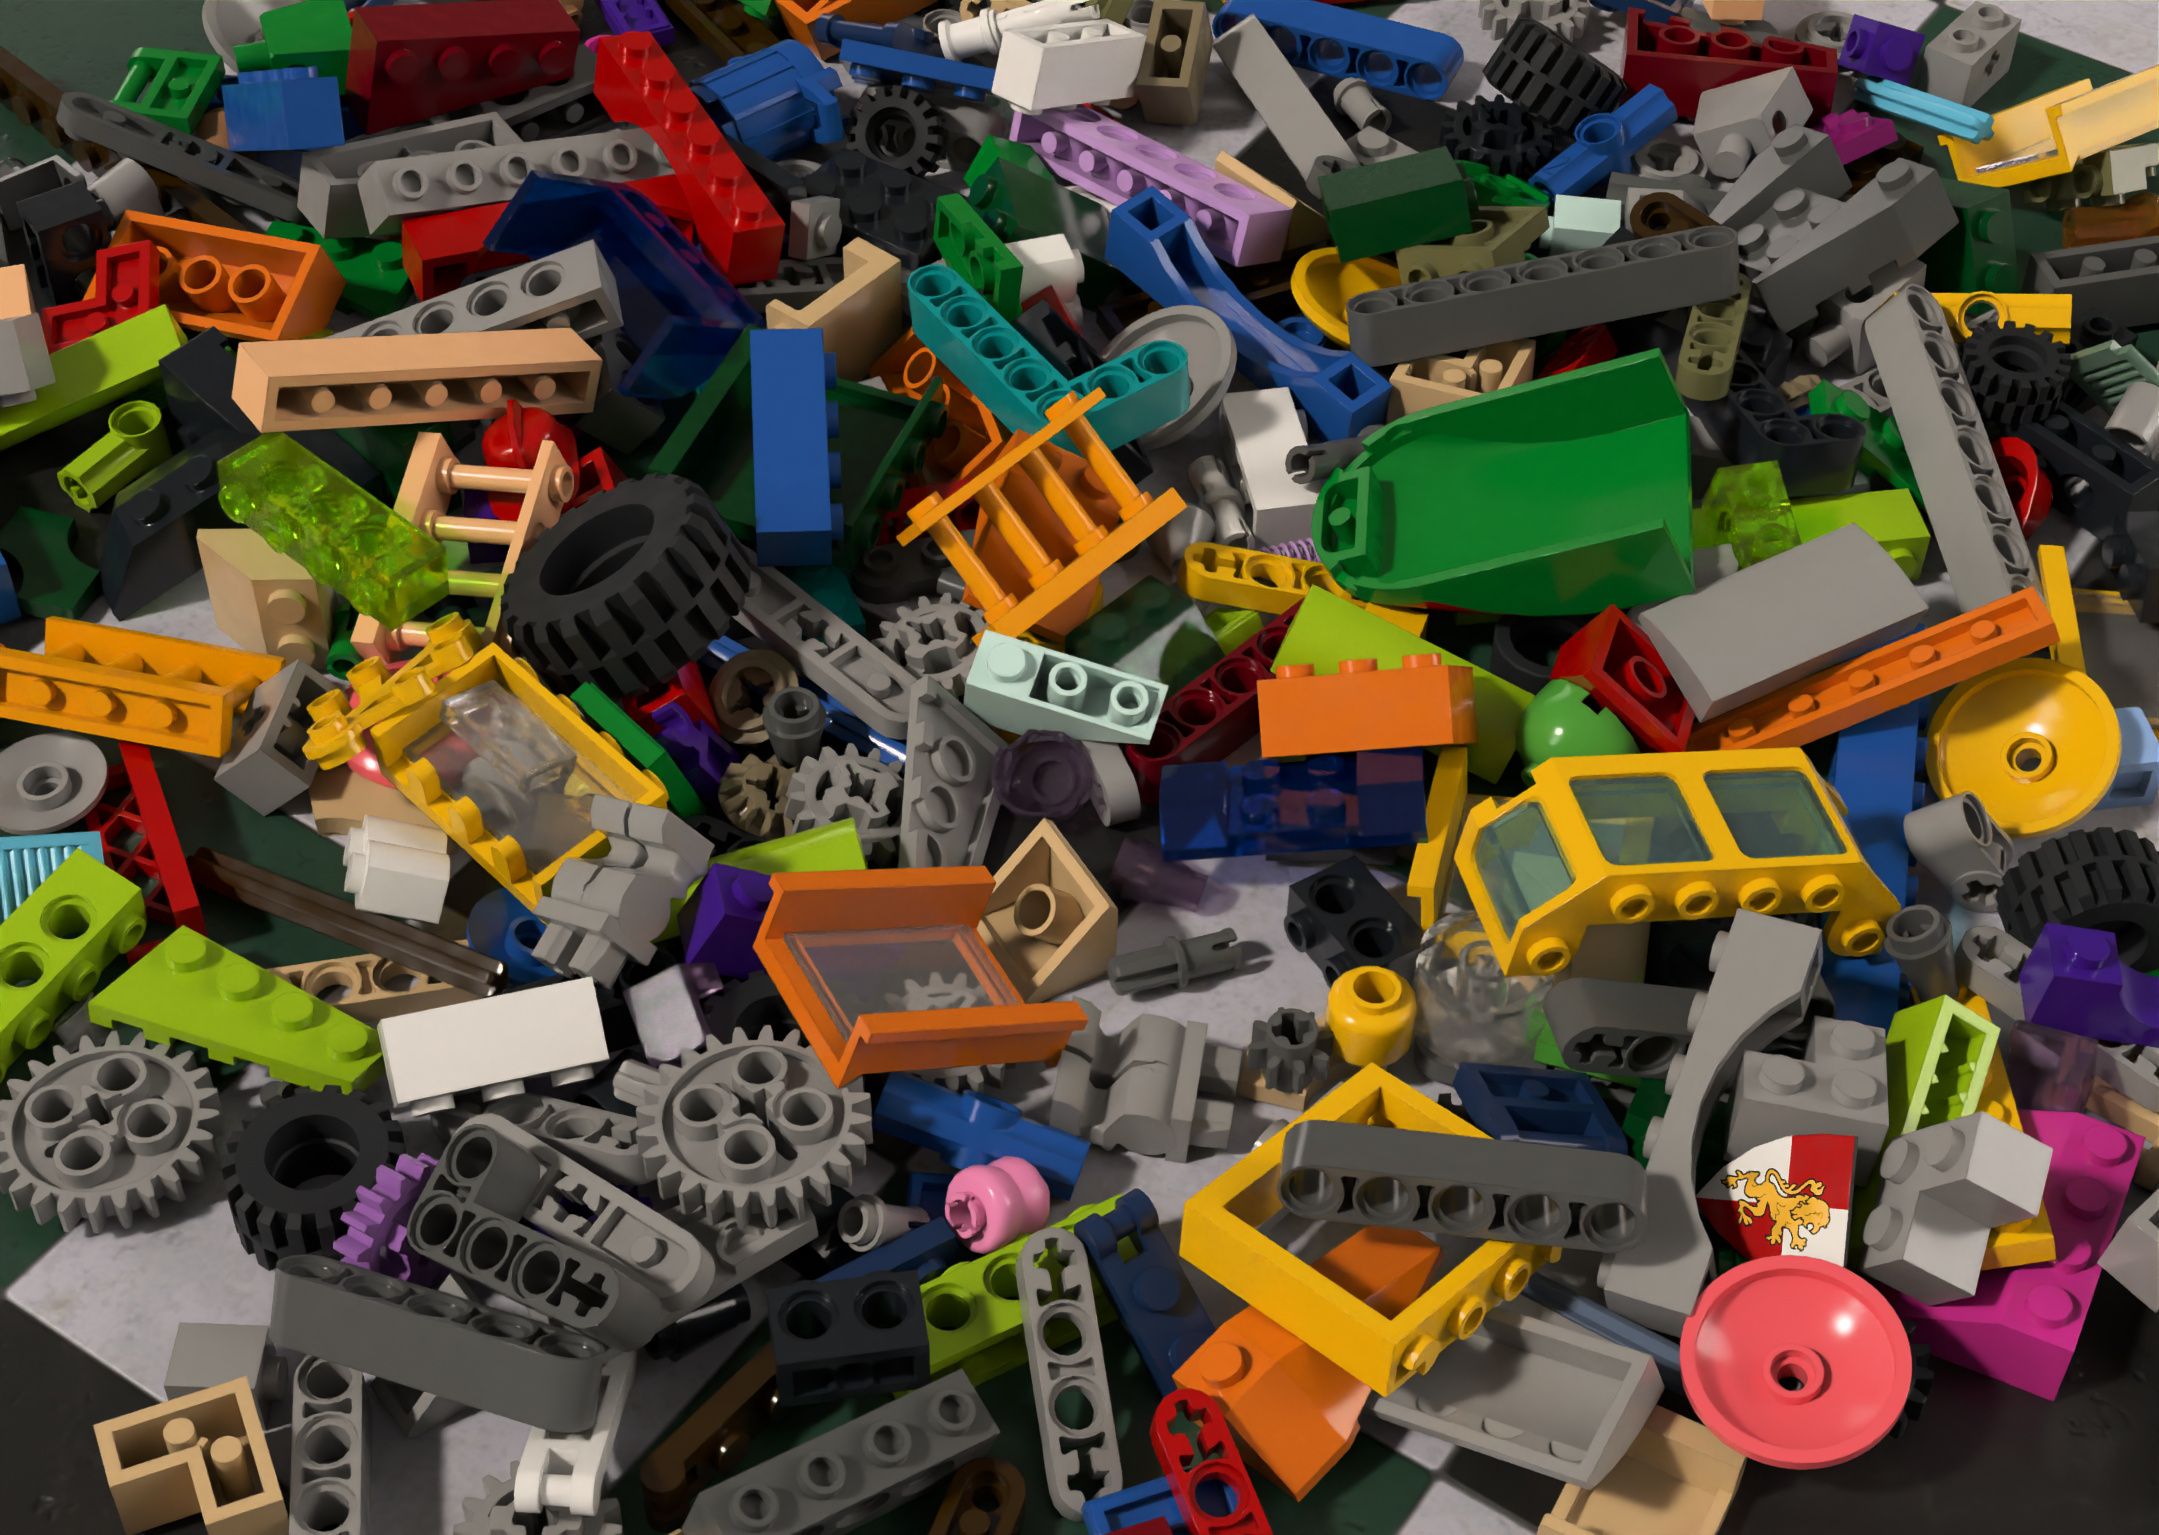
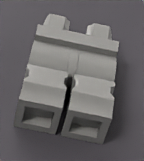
M595 794L590 810L592 828L607 836L612 848L607 857L600 859L566 858L554 877L551 898L542 896L532 912L547 923L548 927L531 955L559 975L572 979L575 974L582 978L592 976L594 985L610 990L627 960L648 966L657 950V947L651 944L650 941L657 938L664 931L670 918V899L673 897L684 900L689 886L695 880L708 874V860L715 845L669 810L635 802L632 804L626 800Z
M1073 995L1072 1001H1077L1089 1021L1084 1030L1072 1032L1065 1049L1062 1050L1052 1098L1049 1125L1074 1136H1081V1138L1091 1141L1090 1145L1101 1146L1105 1151H1112L1116 1144H1121L1128 1150L1142 1155L1166 1153V1161L1186 1164L1188 1145L1227 1149L1234 1103L1197 1097V1090L1235 1096L1242 1050L1205 1043L1207 1023L1188 1020L1186 1028L1172 1019L1152 1014H1141L1116 1037L1105 1036L1099 1026L1102 1012L1091 1002Z

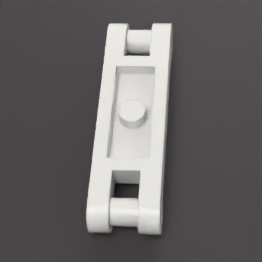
M637 1350L623 1352L602 1365L596 1420L591 1428L580 1432L565 1433L553 1432L532 1426L516 1474L514 1490L516 1512L541 1513L545 1505L570 1507L571 1515L596 1516L600 1501L601 1484L629 1390H633L635 1385Z

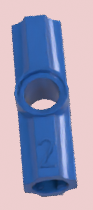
M1649 84L1612 114L1598 113L1588 116L1575 128L1576 142L1535 173L1528 180V183L1542 190L1550 197L1549 202L1551 203L1548 211L1552 214L1556 194L1580 197L1595 184L1609 185L1611 172L1629 174L1632 167L1630 156L1678 119L1675 104L1667 98L1663 89Z
M902 1071L890 1072L872 1121V1128L881 1131V1133L906 1140L908 1143L917 1144L941 1153L939 1156L941 1160L960 1170L972 1165H987L1004 1156L1023 1158L1038 1170L1046 1182L1051 1195L1067 1201L1071 1199L1091 1141L1085 1140L1081 1136H1074L1057 1127L1023 1117L1022 1110L995 1097L970 1090H963L961 1094Z

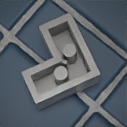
M1814 1016L1800 1060L1784 1055H1771L1744 1049L1724 1110L1723 1160L1732 1162L1754 1147L1785 1136L1808 1134L1857 1136L1858 1145L1854 1185L1867 1188L1889 1128L1885 1029L1864 1025L1856 1021H1842Z
M1983 1111L1891 1138L1890 1145L1885 1150L1880 1161L1879 1170L1882 1178L1874 1209L1867 1218L1863 1228V1241L1865 1245L1858 1270L1928 1306L1975 1296L1990 1228L2038 1216L2053 1148Z

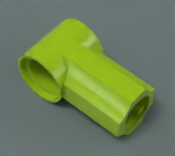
M131 401L115 408L108 420L110 432L57 473L61 488L68 493L75 505L91 513L134 478H141L173 457L160 409L154 403Z

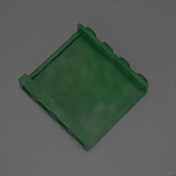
M747 325L653 460L648 470L649 474L659 473L665 476L673 474L698 484L705 491L738 539L756 543L750 330L763 329ZM935 376L921 400L838 377L837 389H825L826 402H838L839 438H828V452H840L841 489H830V503H842L844 540H832V566L853 571L865 549L870 551L874 549L880 536L882 521L888 511L893 513L897 511L903 498L905 484L910 475H918L923 468L927 447L933 438L940 439L949 418V406L943 404V378Z

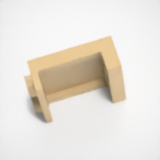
M857 237L843 247L844 280L802 310H795L777 299L766 305L767 329L823 328L824 352L836 353V376L856 383L869 374L868 369L903 335L901 260L860 237Z
M1656 1405L1623 1457L1592 1490L1566 1482L1551 1514L1546 1513L1538 1527L1537 1535H1717L1739 1488L1748 1457L1724 1444L1706 1426Z

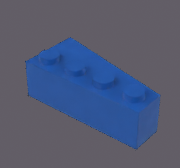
M317 66L237 73L239 84L221 85L230 151L295 150L345 145L337 76L318 77Z
M823 328L750 330L757 567L832 565V540H844L842 503H830V489H841L840 452H828V438H839L838 402H826L825 389H837L836 353L824 352Z

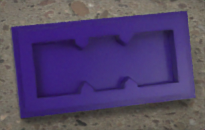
M594 0L614 35H621L628 31H650L660 46L675 43L674 27L657 0Z

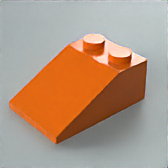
M1017 429L994 463L1030 438L1032 434ZM1049 441L1038 447L1095 525L1098 527L1103 524L1109 533L1114 530L1120 518L1117 512L1121 509V506L1087 460ZM1019 462L993 481L1052 561L1058 558L1065 567L1080 556L1073 547L1077 543L1076 539ZM980 506L972 550L1006 596L1013 593L1017 600L1020 601L1034 590L1028 582L1032 575ZM1101 573L1027 630L1073 650L1079 641ZM965 583L962 602L986 612L985 608Z

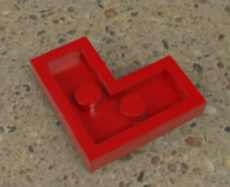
M150 239L97 250L95 298L42 309L41 325L49 355L159 307L160 251Z

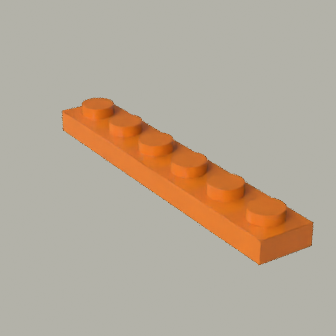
M2030 586L1787 685L1705 722H1696L1692 724L1685 752L1800 747L2060 642L2059 634L2054 620L2034 586Z

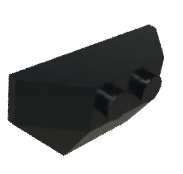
M217 428L116 494L98 570H100L99 585L113 615L119 621L124 620L203 568L196 539L198 529L265 528L324 490L325 487L303 448L298 444Z

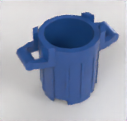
M785 39L754 54L732 58L728 61L727 66L690 82L689 88L718 129L774 163L817 143L837 142L845 137L844 130L846 124L848 125L849 116L840 114L838 99L835 97L834 90L843 86L838 73L831 67L824 69L811 50L797 40Z

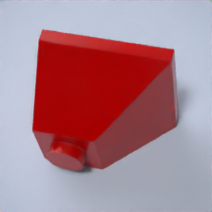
M1612 603L1560 647L1550 679H1564L1585 689L1590 694L1582 703L1597 715L1607 707L1617 716L1634 739L1662 753L1685 752L1695 713L1649 636Z

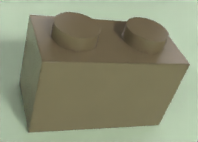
M1154 0L1136 83L1146 123L1197 125L1214 42L1205 2Z

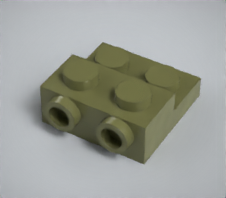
M2159 141L2113 146L2077 160L2072 172L2024 182L2025 203L2047 201L2048 211L2081 207L2080 198L2090 197L2092 207L2126 203L2125 193L2147 189L2146 177L2157 175L2156 165H2159Z
M1478 206L1479 211L1470 213L1473 232L1395 251L1402 285L1525 261L1524 251L1528 250L1531 247V243L1550 228L1547 208Z

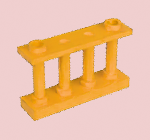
M1100 387L1081 400L1074 391L1070 392L1044 412L1050 423L947 499L943 500L939 493L935 491L906 513L913 524L896 536L903 547L927 530L985 608L986 612L982 616L989 625L971 638L978 648L985 629L1017 638L1188 507L1174 487L1155 499L1152 498L1147 490L1141 493L1083 415L1106 397ZM1063 429L1122 508L1117 513L1124 522L1110 533L1103 524L1098 527L1095 525L1038 448ZM1018 462L1077 541L1073 547L1080 556L1065 567L1058 558L1053 561L1050 559L993 482ZM972 496L1032 575L1028 582L1034 590L1020 601L1017 600L1013 593L1006 596L947 516Z
M50 616L46 618L45 655L0 647V717L220 758L231 751L233 713H244L254 689L286 667V658Z

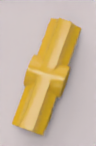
M1987 291L1931 293L1943 310L1954 344H1965L1968 336L1971 337L1972 331L1967 328L1964 322L1967 310L1975 304L1985 303L1995 308L1998 313V326L2000 329H2003L2005 321H2015L2016 329L2024 330L2027 323L2036 326L2034 333L2040 335L2045 330L2053 334L2051 344L2062 341L2064 345H2070L2072 294H2008Z

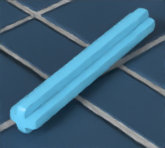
M1868 75L1865 79L1859 77L1853 85L1857 89L1854 95L1856 102L1974 144L1980 143L1982 139L1989 141L1994 135L1991 129L1994 119L1988 113L1873 75Z

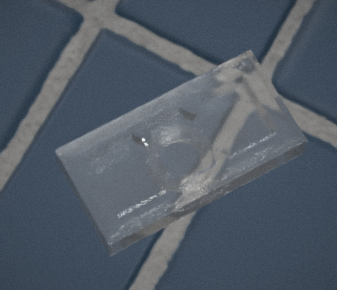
M488 681L442 701L439 719L522 794L574 772L577 754L496 681Z

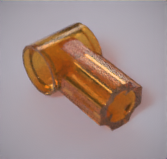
M2146 192L2129 198L2121 206L2073 207L2071 210H2065L2062 221L2063 248L2067 249L2159 235V195Z

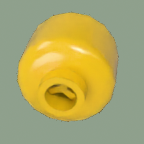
M1360 966L1344 972L1334 981L1327 997L1324 1026L1325 1031L1333 1032L1332 1051L1345 1062L1362 1068L1371 1062L1380 1068L1396 1063L1407 1053L1414 1036L1417 1015L1415 992L1405 978L1392 970L1382 967Z

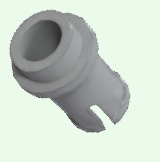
M1352 77L1346 78L1336 86L1333 92L1334 107L1341 116L1347 114L1360 130L1371 126L1385 133L1392 123V114L1372 96L1371 86L1365 80Z
M861 1194L843 1205L838 1216L837 1226L840 1237L852 1249L869 1253L914 1230L909 1228L908 1222L926 1224L930 1222V1218L921 1207L884 1204L883 1200L876 1195Z

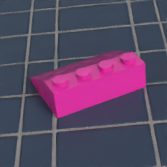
M2017 1110L2023 1132L2053 1148L2042 1198L2054 1236L2056 1260L1984 1271L1980 1270L1975 1296L1928 1306L1879 1280L1861 1278L1877 1289L1889 1303L1893 1304V1309L1901 1322L1913 1320L1917 1324L1912 1344H1929L1931 1355L2054 1402L2073 1356L2102 1267L2097 1262L2111 1243L2146 1137L2077 1112Z

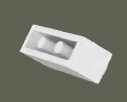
M1109 19L1004 30L991 93L1011 101V108L1027 115H1041L1043 109L1048 108L1075 110L1077 104L1084 103L1107 106L1110 104V100L1133 97L1146 36Z
M1288 387L1226 393L1219 405L1217 438L1232 486L1240 492L1244 500V518L1255 538V548L1260 551L1262 547L1269 549L1271 545L1278 547L1280 543H1284L1287 546L1290 541L1296 544L1299 539L1304 542L1309 537L1312 539L1311 522L1313 510L1323 486H1321L1320 480H1315L1308 484L1295 483L1292 480L1294 475L1306 472L1299 471L1288 474L1285 465L1286 456L1290 449L1295 446L1308 445V426L1304 410L1295 409Z
M592 976L381 1019L377 1025L393 1107L395 1109L411 1105L413 1117L455 1109L453 1096L480 1090L483 1102L525 1094L523 1081L551 1076L553 1088L595 1079L592 1067L602 1065L609 1060Z

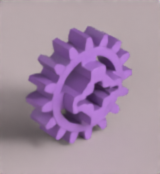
M421 1153L417 1159L407 1154H401L395 1171L384 1165H380L376 1169L377 1184L372 1189L361 1185L357 1188L356 1194L360 1202H357L353 1211L343 1212L340 1218L341 1221L349 1226L348 1233L333 1242V1249L345 1255L340 1261L430 1289L433 1288L432 1280L437 1275L446 1279L449 1274H452L450 1269L418 1253L410 1246L407 1238V1223L411 1212L439 1160L426 1153Z

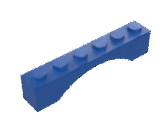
M1153 185L1112 209L1104 257L1162 307L1194 305L1207 308L1216 313L1229 327L1234 336L1237 347L1235 369L1260 390L1288 387L1295 409H1303L1305 412L1308 431L1322 443L1357 437L1361 430L1367 426L1383 425L1393 385L1352 351L1331 350L1310 344L1285 331L1263 315L1242 295L1220 268L1201 238L1192 218Z

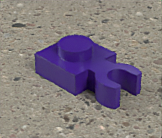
M671 702L652 712V718L664 730L651 737L667 751L670 757L673 756L678 761L677 767L695 793H699L718 811L721 810L718 799L719 783L731 762L740 764V754L702 719L692 723L687 712L675 702Z

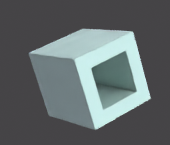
M1556 194L1553 216H1548L1550 228L1540 235L1539 248L1549 249V257L1602 246L1620 228L1621 200Z

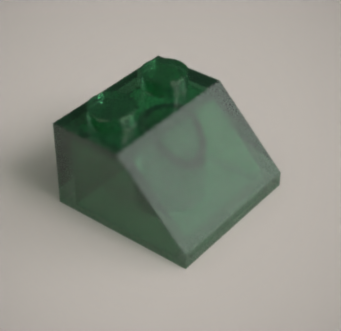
M1151 574L1065 635V654L1168 685L1164 702L1225 657L1224 652L1196 604Z

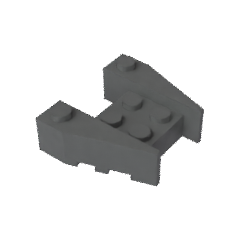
M1795 124L1791 128L1777 134L1772 144L1753 159L1709 217L1721 226L1732 228L1737 232L1739 272L1751 279L1750 295L1760 299L1772 326L1786 334L1819 315L1816 306L1846 287L1852 295L1872 284L1868 277L1869 274L1893 260L1901 268L1918 258L1959 223L1935 168L1899 157L1894 162L1882 167L1876 174V177L1848 201L1842 202L1837 199L1853 186L1830 136Z

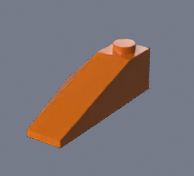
M1368 1225L1309 1266L1391 1321L1428 1290L1445 1254L1440 1245L1419 1231ZM1252 1305L1224 1322L1172 1375L1178 1390L1191 1388L1203 1391L1214 1399L1224 1416L1241 1459L1298 1503L1350 1449L1360 1429L1357 1419L1372 1390L1365 1383ZM1201 1420L1194 1421L1199 1427L1204 1426Z

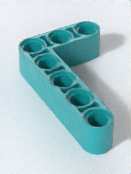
M940 264L926 265L912 272L908 278L907 288L912 328L915 335L1013 434L1017 429L1032 435L1050 423L1044 412L1072 391L1076 393L1080 400L1098 387L1106 395L1103 400L1083 415L1110 451L1180 417L1190 406L1188 353L1184 347L1176 342L1159 340L1146 343L1068 381L952 268ZM1064 429L1048 440L1054 445L1084 458Z

